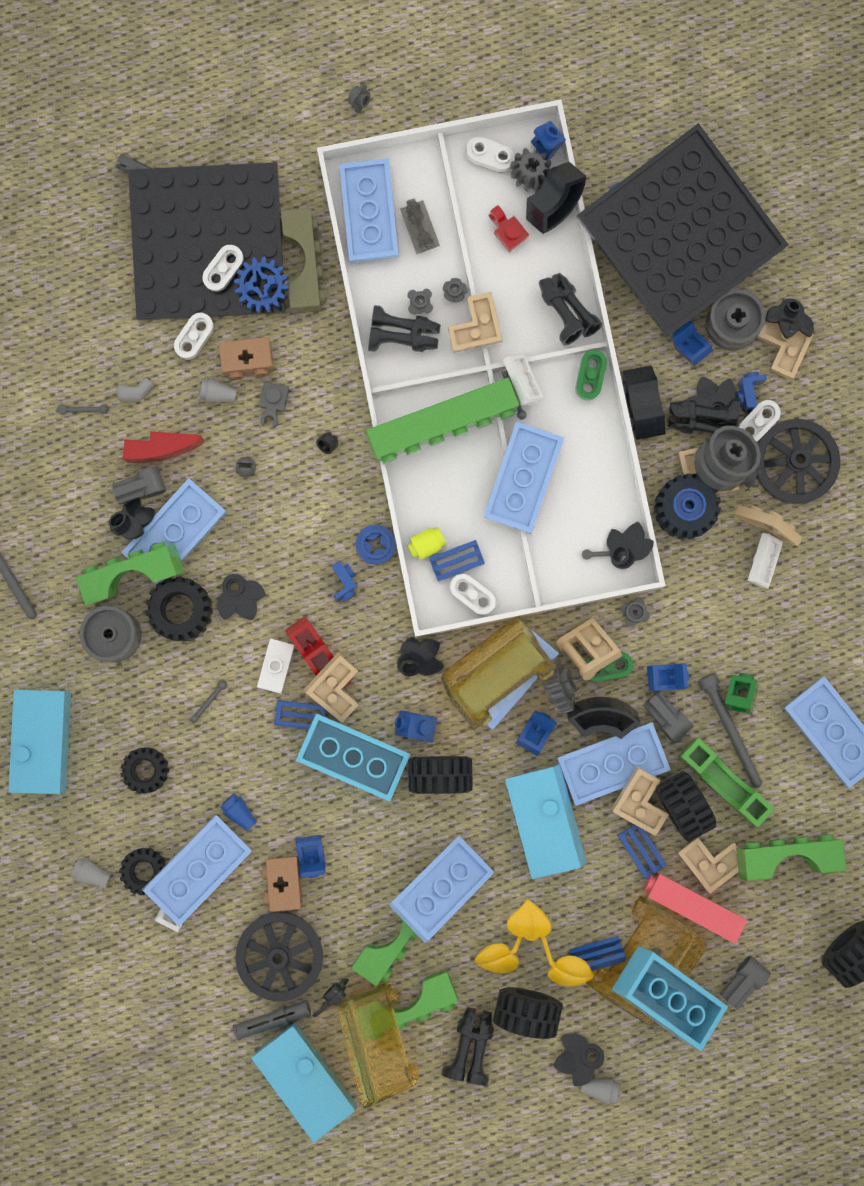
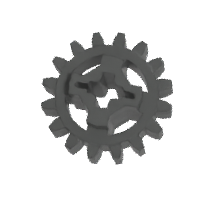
M557 658L545 661L543 669L546 675H544L542 684L549 702L555 704V707L562 714L574 711L575 701L573 697H575L577 690L569 669H564V666L561 665L560 660Z

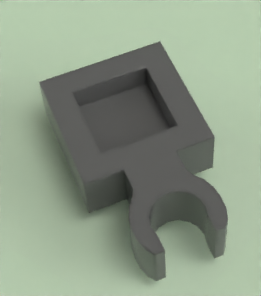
M264 382L259 405L260 408L266 409V412L261 417L263 426L265 425V420L268 417H272L274 419L273 428L277 427L278 418L276 414L277 411L285 412L289 386Z

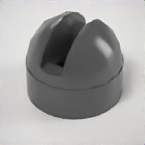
M242 457L236 462V471L242 477H250L256 471V464L250 457ZM240 464H252L251 468H239Z

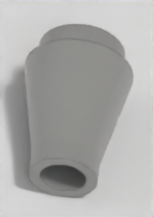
M211 378L209 380L203 379L199 399H203L205 402L234 403L237 388Z
M78 858L70 877L75 878V882L105 888L111 874L105 872L87 858L85 860Z
M592 1079L589 1083L582 1086L581 1093L587 1094L607 1105L610 1103L616 1104L620 1083L614 1082V1079Z

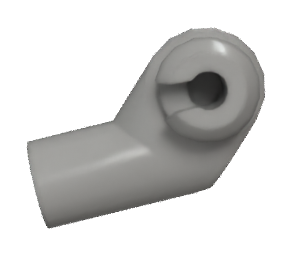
M144 377L137 387L120 385L116 390V394L124 402H140L154 384Z

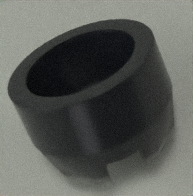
M325 432L316 440V445L323 453L331 454L338 446V438L336 435L332 436L331 432Z

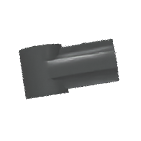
M157 466L139 471L136 476L112 484L114 495L120 505L142 497L150 498L166 492L159 467Z
M660 691L643 704L648 713L660 724L659 727L674 744L694 727L689 719L680 710H676Z
M751 955L745 958L736 970L737 974L720 993L737 1010L754 990L760 989L767 982L771 975V972Z

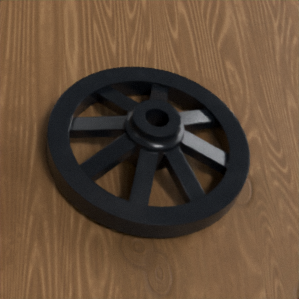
M805 419L782 421L771 427L758 442L761 454L759 464L761 473L757 475V479L763 489L779 501L789 504L812 502L828 492L838 477L840 470L838 446L830 433L815 422ZM798 429L814 434L804 448L801 447ZM789 430L793 449L774 438V436ZM821 440L828 454L811 455L810 452ZM768 444L786 455L783 458L764 460ZM796 456H800L803 459V462L798 463L796 461ZM811 463H830L826 479ZM785 466L787 469L773 484L765 468ZM804 471L820 485L816 490L806 494ZM793 473L796 474V494L780 489Z
M286 912L269 913L253 921L241 935L236 949V967L243 983L257 996L271 1001H287L305 993L316 981L323 963V948L315 929L303 918ZM271 923H289L280 944L277 943ZM262 926L270 949L250 939ZM296 927H298L306 934L309 940L289 949V942ZM248 947L265 956V959L246 965V948ZM313 948V966L292 959V956ZM274 955H282L283 961L276 962ZM269 967L270 969L264 984L261 986L250 973ZM287 967L297 969L309 975L301 984L295 986ZM277 971H280L288 990H270Z

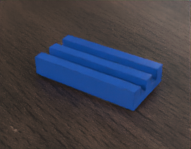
M476 540L429 558L438 582L485 564ZM474 547L475 551L439 565L436 563L438 560ZM475 556L478 558V561L442 575L440 574L439 570Z
M277 700L274 725L310 729L311 724L280 721V717L287 716L314 720L315 715L281 711L282 706L322 710L321 716L327 717V710L321 705Z
M633 824L617 835L645 879L667 866L644 829ZM637 829L659 862L657 865L653 863L633 832ZM628 834L649 865V870L646 871L626 840L625 836Z
M619 936L569 949L571 956L579 957L584 961L594 960L588 962L592 971L626 962V956L623 952ZM618 952V954L603 958V956H607Z

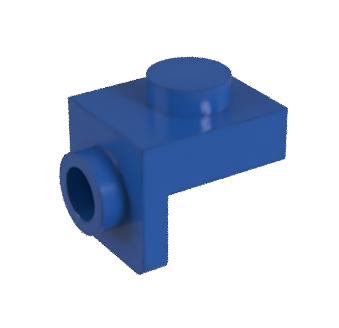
M549 121L533 131L535 137L531 143L540 154L545 152V160H549L566 139L552 121Z
M688 321L672 334L675 349L693 366L713 352L712 345L696 332L694 323Z
M758 372L747 373L738 382L739 391H736V398H741L740 406H742L743 412L752 411L757 407L754 385L763 384L767 380L766 374L759 375Z
M339 561L332 568L345 588L333 595L337 602L341 599L343 602H346L356 595L354 590L358 587L352 579L356 575L348 563L343 566Z
M686 663L647 666L649 691L677 690L689 687V673Z
M400 710L395 721V735L433 743L438 718Z
M534 711L516 744L538 756L557 723L549 715Z
M321 835L296 838L300 877L315 878L326 873V861Z

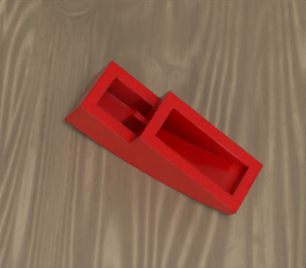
M150 431L149 441L124 439L123 460L127 463H149L174 458L203 445L204 439L201 435Z
M306 616L285 629L290 640L317 676L334 657ZM351 680L344 687L352 683Z

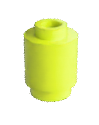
M430 527L410 537L411 543L407 544L413 558L418 556L420 561L441 551V547L447 545L438 527L434 529Z

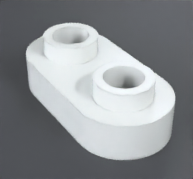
M474 137L467 144L466 156L472 163L500 173L511 169L510 164L515 160V155L510 147L483 137ZM481 146L483 151L478 152L475 150V147ZM504 154L507 159L501 160L498 155Z
M226 245L222 247L205 269L203 282L211 291L218 292L225 289L237 273V270L243 265L244 256L237 246ZM228 256H236L235 262L228 263ZM220 275V282L213 283V276Z
M194 314L176 338L174 349L180 358L185 360L195 358L212 335L214 324L207 314ZM205 324V330H197L198 325ZM186 344L192 345V349L190 351H184V346Z
M771 400L762 401L738 427L744 430L751 428L753 430L752 436L757 442L780 418L781 411L778 404ZM762 411H769L770 418H764Z
M459 574L452 579L450 583L452 594L479 615H487L495 609L496 599L492 592L471 576ZM466 583L468 585L467 591H459V585ZM481 598H486L488 600V605L486 607L479 606V600Z

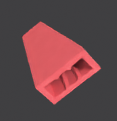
M656 872L655 876L651 875L644 887L647 890L645 894L647 897L735 944L748 921Z

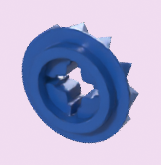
M378 524L369 525L362 529L357 536L356 550L359 556L367 563L379 565L387 562L395 552V537L385 526ZM381 535L380 544L386 549L377 548L371 554L372 546L366 540L375 541Z

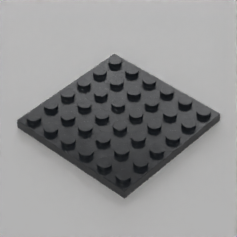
M699 123L576 216L666 338L789 246Z
M277 162L128 170L136 320L191 318L196 313H205L209 317L286 313L285 300L282 299L278 300L279 308L274 304L271 305V312L262 307L261 313H258L256 306L249 310L247 308L248 301L241 303L239 299L242 294L235 293V289L240 287V285L234 283V279L241 278L238 273L235 274L227 287L222 291H211L203 282L205 269L220 249L226 245L237 246L243 253L244 262L249 265L253 264L252 258L254 257L258 263L261 262L262 257H266L268 264L275 260L277 262L275 268L283 267ZM229 255L227 258L228 263H233L236 260L234 255ZM244 264L241 266L239 270L244 271L246 269L244 267ZM263 269L264 274L268 276L275 275L272 271ZM253 272L248 276L246 282L250 281V279L253 276ZM215 275L212 278L213 283H219L221 280L220 275ZM259 276L260 285L256 287L264 293V285L267 283ZM277 288L273 289L272 293L270 294L271 297L274 296V294L277 291ZM248 294L250 298L261 301L259 295Z

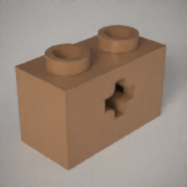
M269 337L219 343L222 373L225 377H229L230 380H240L244 378V375L254 374L255 377H264L269 375V372L274 371L272 347ZM246 355H249L251 358L249 359V364H245L243 361Z
M298 855L266 859V864L262 865L263 880L268 881V890H264L265 906L270 905V912L295 910L303 907ZM280 877H283V881H288V885L284 887V890H281L280 886H276V882L280 880Z

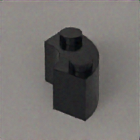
M570 162L548 169L547 177L542 187L535 194L527 198L526 220L542 234L554 229L569 216L577 205L585 187L586 175Z
M652 365L622 371L623 390L632 431L636 440L665 435V414L660 400L658 380Z
M610 697L583 699L574 704V711L567 713L568 721L584 737L597 732H608L622 739L640 724L638 712L633 707L621 700Z

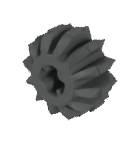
M525 148L522 154H515V161H512L510 164V168L513 170L510 177L511 179H517L516 187L524 184L525 191H528L530 186L535 191L539 190L552 164L551 160H545V152L538 155L537 148H534L532 153Z

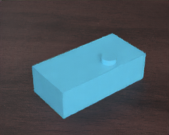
M14 690L8 793H66L71 692Z
M316 713L296 761L387 801H391L410 754Z
M558 764L505 779L531 878L537 879L579 869L586 865L587 860L561 765Z
M640 946L637 947L611 990L684 1043L699 1051L703 1050L728 1008L727 1005L657 954Z
M296 1021L254 1052L251 1057L313 1143L355 1112L356 1102Z

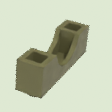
M311 208L281 211L285 242L297 246L304 253L306 259L305 267L300 276L288 283L292 314L322 311L321 304L326 303L324 288H319V279H323L322 264H317L316 256L321 255L320 241L315 240L314 231H319L318 218L312 215Z

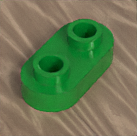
M590 350L581 359L575 391L582 400H593L601 392L607 359L599 350ZM590 360H594L597 363L596 368L589 366ZM585 384L590 385L592 391L586 392L583 386Z
M621 652L622 656L599 670V673L595 674L589 681L600 682L628 676L633 670L632 658L628 654ZM592 658L587 659V660H586V663L588 664V663L591 662L593 659H592ZM618 660L624 663L622 670H618L615 667V663Z

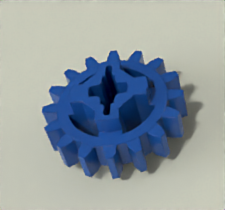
M254 257L252 258V265L244 262L243 264L246 269L244 271L237 270L241 278L234 279V283L240 285L239 288L235 289V293L242 294L239 299L241 303L248 301L247 308L249 310L256 306L258 313H261L262 307L271 312V305L274 304L279 308L278 300H286L283 291L289 290V286L283 282L289 279L287 275H281L284 271L282 266L275 268L277 264L275 260L268 264L267 258L262 257L261 262L258 263ZM263 269H268L275 275L268 276L264 274ZM253 272V276L250 279V281L246 282L248 276ZM259 276L267 283L264 285V293L256 287L260 285ZM277 288L276 293L273 297H271L270 294L272 293L273 289ZM248 294L259 295L261 301L250 298Z

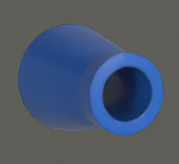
M235 793L220 806L223 810L222 814L237 823L245 831H248L257 822L241 796L238 797Z

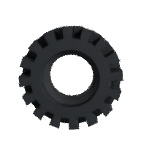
M137 748L132 750L128 756H125L123 759L124 763L121 764L122 773L120 774L124 778L123 783L128 785V789L131 791H136V793L140 794L157 791L168 779L167 773H169V768L167 767V759L165 760L164 755L154 748ZM143 760L151 762L154 766V775L146 781L141 780L136 775V766Z
M152 848L134 850L127 854L126 858L121 862L122 867L119 869V873H121L122 877H120V880L124 882L126 889L131 890V893L145 895L146 893L142 889L166 865V859L162 858L160 852L154 851ZM141 861L148 862L153 867V876L148 881H141L135 876V867Z

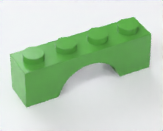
M164 541L150 546L152 550L150 552L143 553L141 549L129 553V559L121 561L120 557L106 561V567L98 569L97 565L83 569L84 574L75 578L85 606L117 596L119 581L129 570L144 573L153 583L184 573L185 571L176 545L166 546Z
M693 738L677 756L750 825L758 828L775 810L757 791L736 776L701 739Z
M833 834L818 835V840L809 841V837H795L792 843H785L784 839L769 840V845L760 846V842L744 843L745 847L736 848L739 879L751 881L773 878L777 865L783 859L792 855L802 857L809 864L813 872L846 871L843 840L835 839Z
M402 920V928L393 941L381 946L367 944L351 969L376 987L380 981L385 983L393 971L390 969V966L394 960L399 962L407 951L404 947L409 938L414 941L417 934Z
M445 969L423 978V988L420 996L408 1007L401 1009L389 1008L375 997L352 1006L351 1014L361 1040L368 1038L369 1041H373L382 1037V1032L392 1028L393 1032L405 1028L407 1026L406 1022L413 1019L420 1022L431 1017L430 1013L440 1009L441 1012H445L454 1008V1003L458 1002V996L449 973Z

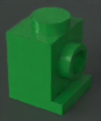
M739 673V676H731L725 700L727 710L753 714L759 686L754 676L745 673ZM747 691L748 695L747 697H740L739 693Z

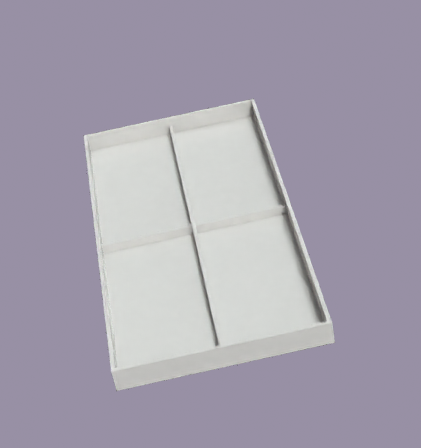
M562 100L317 148L373 427L504 379L502 371L507 369L502 359L510 355L525 354L543 396V400L538 403L521 405L522 410L527 413V417L523 420L517 417V410L514 411L515 415L508 419L501 420L498 417L491 420L492 424L478 429L477 426L469 428L468 433L462 436L454 437L452 434L444 437L445 441L438 445L430 446V443L420 446L421 450L414 454L407 455L406 452L396 455V460L386 464L380 461L415 638L665 587L592 240L589 233L576 217L585 209L582 195L573 211L563 222L549 232L542 234L526 220L527 198L537 191L532 186L529 187L528 191H525L524 184L516 187L517 179H511L510 177L512 169L503 173L496 172L472 163L466 156L467 144L474 137H483L508 146L513 150L514 155L516 153L522 154L525 148L532 153L535 148L531 143L535 137L533 131L537 127L552 121L566 140L554 156L549 159L552 163L550 168L566 162H570L575 166ZM476 146L475 150L481 152L483 151V148L481 146ZM504 154L498 155L501 160L507 159ZM389 158L399 257L350 263L339 164ZM497 205L504 211L508 220L515 216L530 234L524 242L510 253L494 235V231L498 227L488 216L491 214L490 211ZM557 273H561L576 288L575 296L581 304L602 322V327L595 334L589 337H584L581 334L575 342L564 346L559 340V335L564 329V323L557 311L544 302L539 287L540 280L547 277L552 278ZM452 278L461 279L462 283H465L467 286L465 298L460 302H450L444 297L443 285ZM429 289L432 292V297L430 298V304L433 306L432 312L428 314H411L408 310L410 306V299L407 297L410 290L417 292ZM492 292L503 342L453 353L448 327L472 322L467 297ZM565 302L566 305L568 306L569 310H570V311L573 313V315L578 319L577 315L575 314V312L573 311V309L570 307V305H569L567 302ZM374 305L382 306L386 313L396 317L416 319V316H423L441 324L439 334L421 333V336L437 338L439 340L438 349L416 352L412 350L411 346L383 343L377 351H368L370 330L373 327L371 323ZM375 327L392 332L410 333L409 330L397 327ZM599 350L607 359L601 392L593 400H582L575 391L581 359L586 352ZM590 360L589 366L596 368L597 363L594 360ZM585 384L583 386L586 392L592 391L590 385ZM516 421L564 437L532 534L483 518ZM635 522H639L643 527L644 539L654 541L653 548L648 556L642 560L634 561L627 569L616 568L612 564L610 556L591 557L588 560L582 557V552L586 549L591 552L610 551L607 547V538L611 529H616L623 533ZM430 527L432 529L438 527L447 545L441 547V551L421 561L418 556L413 558L407 544L411 543L409 538ZM476 540L485 564L460 574L471 576L492 592L496 599L495 609L490 614L479 615L458 600L450 590V583L455 576L438 582L429 558ZM474 547L438 560L436 563L439 565L475 551ZM475 556L439 570L440 574L442 575L478 561V558ZM622 556L621 561H623L626 558V556ZM461 583L459 585V591H467L468 585L466 583ZM481 598L479 600L480 607H486L488 605V600L486 598Z

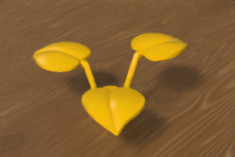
M529 899L512 913L507 920L508 930L515 936H518L514 947L510 950L505 944H492L482 949L475 957V964L487 971L498 974L510 973L519 965V958L514 954L518 951L522 938L524 937L529 941L541 938L548 962L552 966L547 974L551 981L561 986L572 987L582 985L594 977V972L589 964L579 957L564 956L559 958L557 962L553 960L545 937L551 932V922L545 913Z

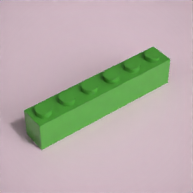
M508 377L367 429L365 436L375 462L382 461L383 464L396 460V455L406 452L407 455H411L420 451V446L430 443V446L438 445L445 441L444 437L452 434L454 437H459L468 433V429L477 426L478 429L492 424L491 420L500 417L501 420L508 419L515 415L514 411H517L520 405Z

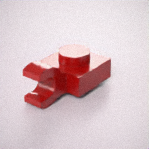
M498 205L490 211L491 214L488 216L498 227L494 231V235L509 253L529 237L530 234L515 216L508 220L504 211Z

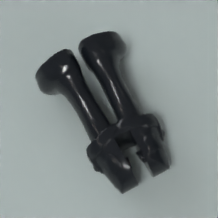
M561 273L554 274L552 278L547 277L539 281L541 296L544 302L557 311L564 323V329L559 335V340L564 346L575 342L581 334L584 337H589L602 327L600 319L587 311L575 296L576 288ZM565 302H567V303L570 305V307L573 309V311H574L575 314L577 315L578 319H577V318L573 315V313L569 310V308H568V306L566 305Z
M374 305L371 323L373 327L370 330L368 351H377L383 343L411 346L412 350L416 352L438 349L439 340L437 338L421 336V333L439 334L441 324L423 316H416V319L396 317L386 313L382 306ZM375 327H397L409 330L410 333L392 332Z
M732 398L728 406L724 408L697 405L695 400L687 399L670 402L669 413L672 415L668 417L667 426L686 434H692L693 431L713 434L723 426L737 427L741 398ZM698 418L715 419L725 421L727 423L719 424L698 420Z
M467 1007L457 1025L460 1039L456 1057L451 1065H446L442 1068L441 1075L457 1081H464L470 1044L472 1040H475L472 1063L466 1082L488 1086L489 1076L484 1073L483 1059L487 1040H491L493 1037L492 1012L483 1010L479 1021V1028H473L476 1009Z

